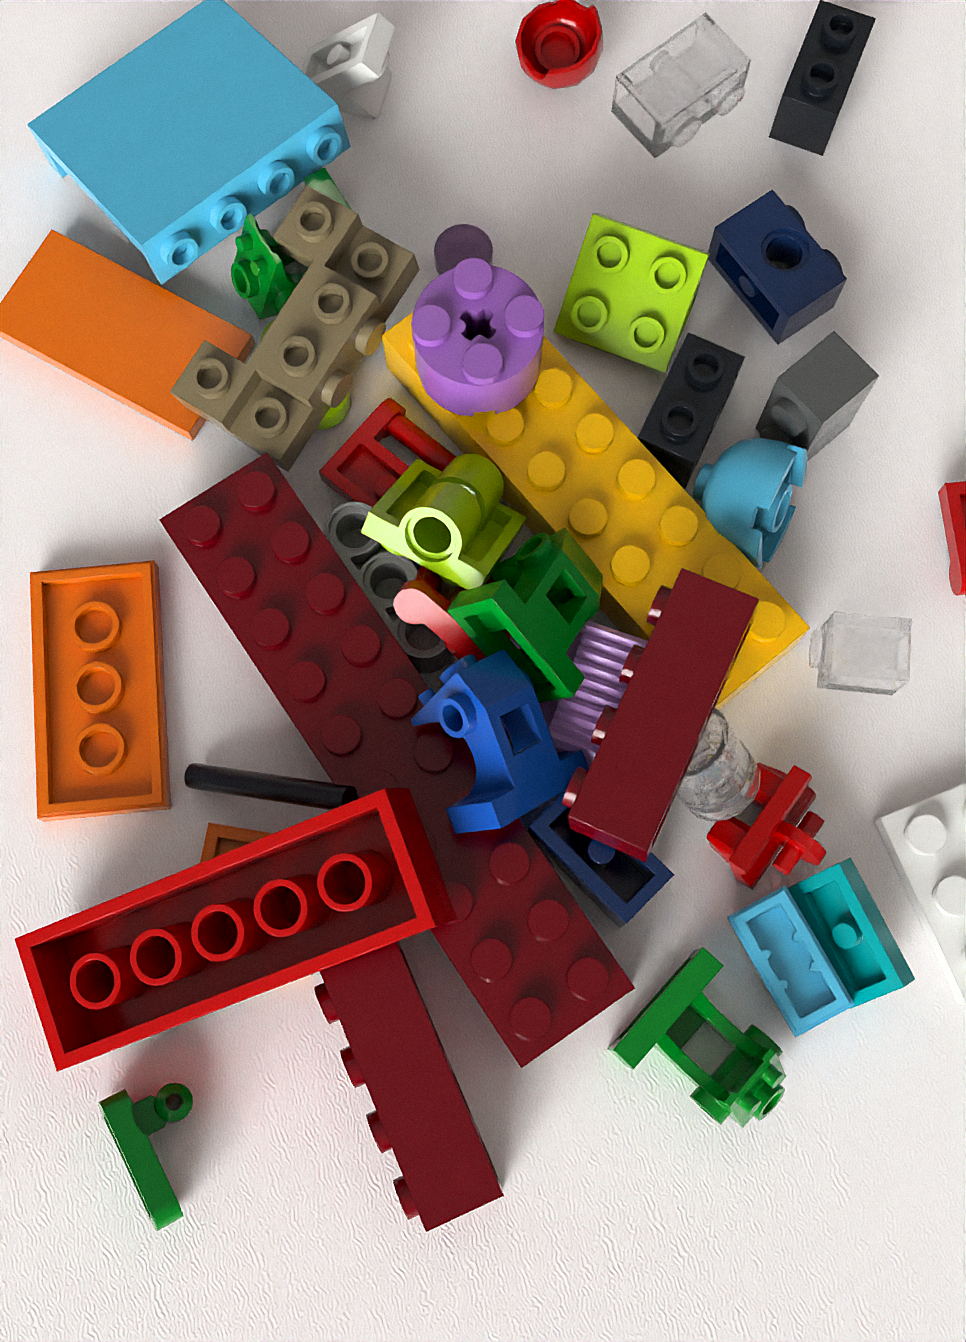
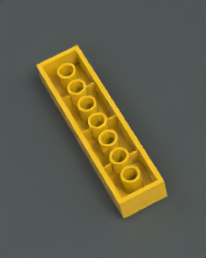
M413 312L382 334L387 368L463 454H478L496 465L504 481L502 499L511 509L527 517L524 524L534 535L547 533L550 536L566 527L603 574L601 596L599 599L601 605L599 609L620 632L649 640L655 626L646 621L653 600L661 585L673 588L681 568L759 599L752 626L712 716L792 650L810 629L809 625L736 545L715 530L707 519L704 510L544 335L539 376L528 396L517 406L505 412L495 414L494 410L474 412V416H464L452 413L438 405L422 386L414 354L411 327Z

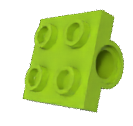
M593 213L553 332L666 373L692 310L710 253L605 215Z
M462 454L454 458L442 472L416 459L368 512L361 533L381 543L387 551L398 556H405L437 573L448 584L468 590L486 584L518 538L527 517L500 503L504 493V481L494 463L478 454Z

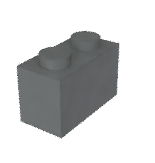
M833 331L777 378L755 429L760 433V438L783 441L806 449L809 461L849 427L879 375Z

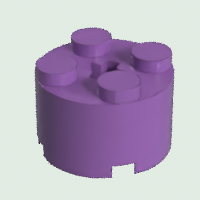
M468 258L460 261L455 268L442 273L426 286L414 307L411 327L416 367L422 386L427 394L446 410L464 416H474V412L494 410L495 414L517 406L528 396L536 384L542 358L544 309L533 290L514 273L489 265L480 258Z

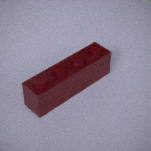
M681 568L673 588L661 585L647 616L646 622L655 627L646 647L643 648L634 644L622 668L619 682L628 686L618 708L606 705L593 731L591 743L600 746L589 770L580 766L577 767L565 791L562 805L571 808L568 814L570 829L643 862H647L752 626L759 602L758 598L684 568Z
M399 941L320 971L324 983L314 987L316 997L329 1024L340 1020L350 1045L340 1050L342 1061L355 1088L364 1084L367 1086L376 1110L366 1114V1118L380 1152L384 1153L392 1149L402 1176L394 1179L393 1184L408 1220L420 1216L427 1232L504 1196L499 1177Z

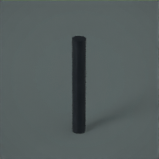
M197 763L190 764L184 775L185 784L191 789L326 810L335 809L358 799L356 788L350 785Z

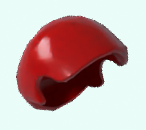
M555 0L554 2L537 5L522 18L515 44L523 71L533 81L551 89L577 86L591 75L603 51V31L596 7L593 4L585 7L575 0Z

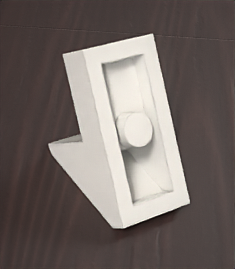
M377 12L309 47L301 71L338 104L340 112L375 119L380 114L392 78V72L387 65L390 59L388 49L395 26Z

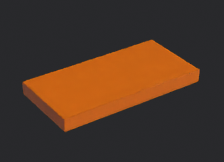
M52 229L0 303V337L192 441L206 422V419L181 405L170 393L171 389L204 340L243 363L256 345L253 336L246 331Z
M152 560L30 572L37 819L46 822L171 809L158 565Z

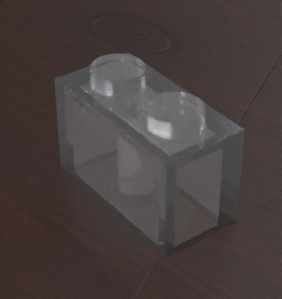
M705 12L616 76L611 112L654 158H657L672 146L675 148L684 146L696 135L702 124L716 114L724 116L730 113L740 103L746 92L744 86L751 59Z

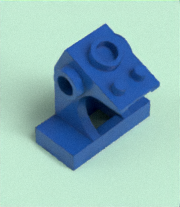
M504 649L480 661H477L473 654L461 658L440 675L439 678L443 684L437 693L432 688H429L418 696L424 707L411 719L412 725L418 726L440 722L447 734L454 738L463 737L466 740L474 757L476 778L469 795L445 808L455 834L503 828L566 790L578 766L589 770L582 749L557 753L529 676L514 663ZM501 719L503 720V722H504V724H505V726H506V728H507V730H508V732H509V734H510L511 741H512V746H513V751H512V748H511V746H510V743H509V740H508V738H507V735H506V732H505V730H504V727H503V724H502V722H501Z

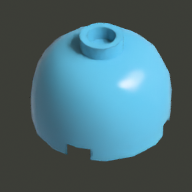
M759 437L740 440L727 448L720 455L715 465L704 464L698 474L693 490L694 499L702 501L700 507L706 513L707 519L715 530L736 545L757 568H762V561L769 563L773 558L796 509V506L790 505L793 492L792 485L801 488L803 486L808 461L807 450L783 441Z

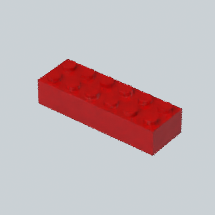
M384 788L17 937L14 940L55 1068L58 1072L457 919L409 788Z

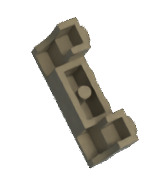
M306 185L273 235L282 253L305 265L308 269L246 364L204 340L170 391L181 405L229 433L262 456L268 452L274 463L287 472L291 469L330 407L336 408L346 398L353 381L352 373L364 355H372L382 342V334L386 331L385 322L420 270L414 253L365 227L358 213Z

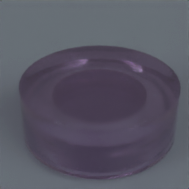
M459 224L447 228L439 235L434 246L436 270L441 275L455 268L460 261L468 258H480L489 265H493V246L490 238L483 230L469 224Z

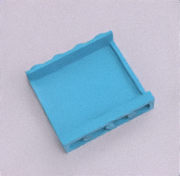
M224 0L202 1L27 124L55 171L62 178L69 175L141 251L161 284H164L181 270L189 267L196 259L229 235L238 231L244 225L246 216L251 213L254 217L301 184L305 177L331 163L336 157L351 147L338 104Z

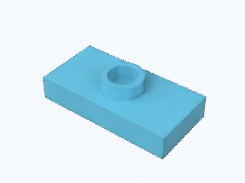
M786 885L727 917L794 1037L807 1032L855 1005Z

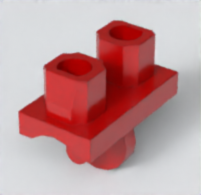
M757 763L745 779L741 789L743 799L762 809L753 825L749 826L728 812H725L723 815H720L708 832L707 840L710 847L729 863L736 880L751 890L754 889L771 863L778 871L789 875L799 859L819 866L825 857L826 850L814 839L825 821L811 811L806 813L816 798V793L808 785L812 779L810 773L793 765L789 773L786 774L775 768Z

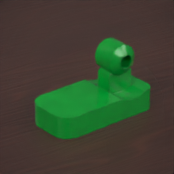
M180 1083L167 1084L158 1091L156 1097L150 1095L133 1105L126 1089L98 1103L103 1119L156 1231L184 1217L178 1200L148 1136L163 1129L166 1123L172 1124L182 1121L191 1111L193 1105L192 1094L186 1086ZM174 1096L179 1099L180 1108L178 1110H170L166 1106V1099L168 1097Z

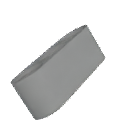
M347 502L338 506L330 513L326 522L327 540L419 673H433L442 669L452 657V653L447 649L444 641L441 639L440 643L430 650L413 648L408 643L410 635L415 630L427 626L424 623L410 624L403 621L395 612L393 606L394 598L384 599L374 593L376 586L387 578H397L404 583L413 580L418 572L409 558L387 551L381 543L372 538L365 546L360 548L343 546L341 544L343 537L352 530L363 528L368 512L372 507L361 502Z

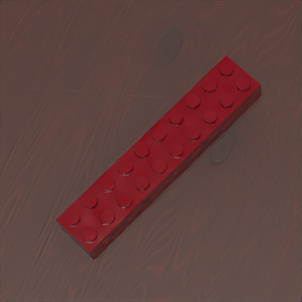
M268 452L159 519L332 783L354 786L357 790L358 799L384 788H409L457 917L455 920L429 930L521 1068L635 989L519 818L500 829L454 833L445 808L469 795L476 778V765L473 754L463 737L454 738L442 728L440 722L418 726L412 725L411 719L424 707L418 696L429 689L428 685Z

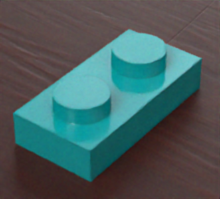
M851 857L788 887L790 894L855 1005L851 1008L901 989L915 980Z

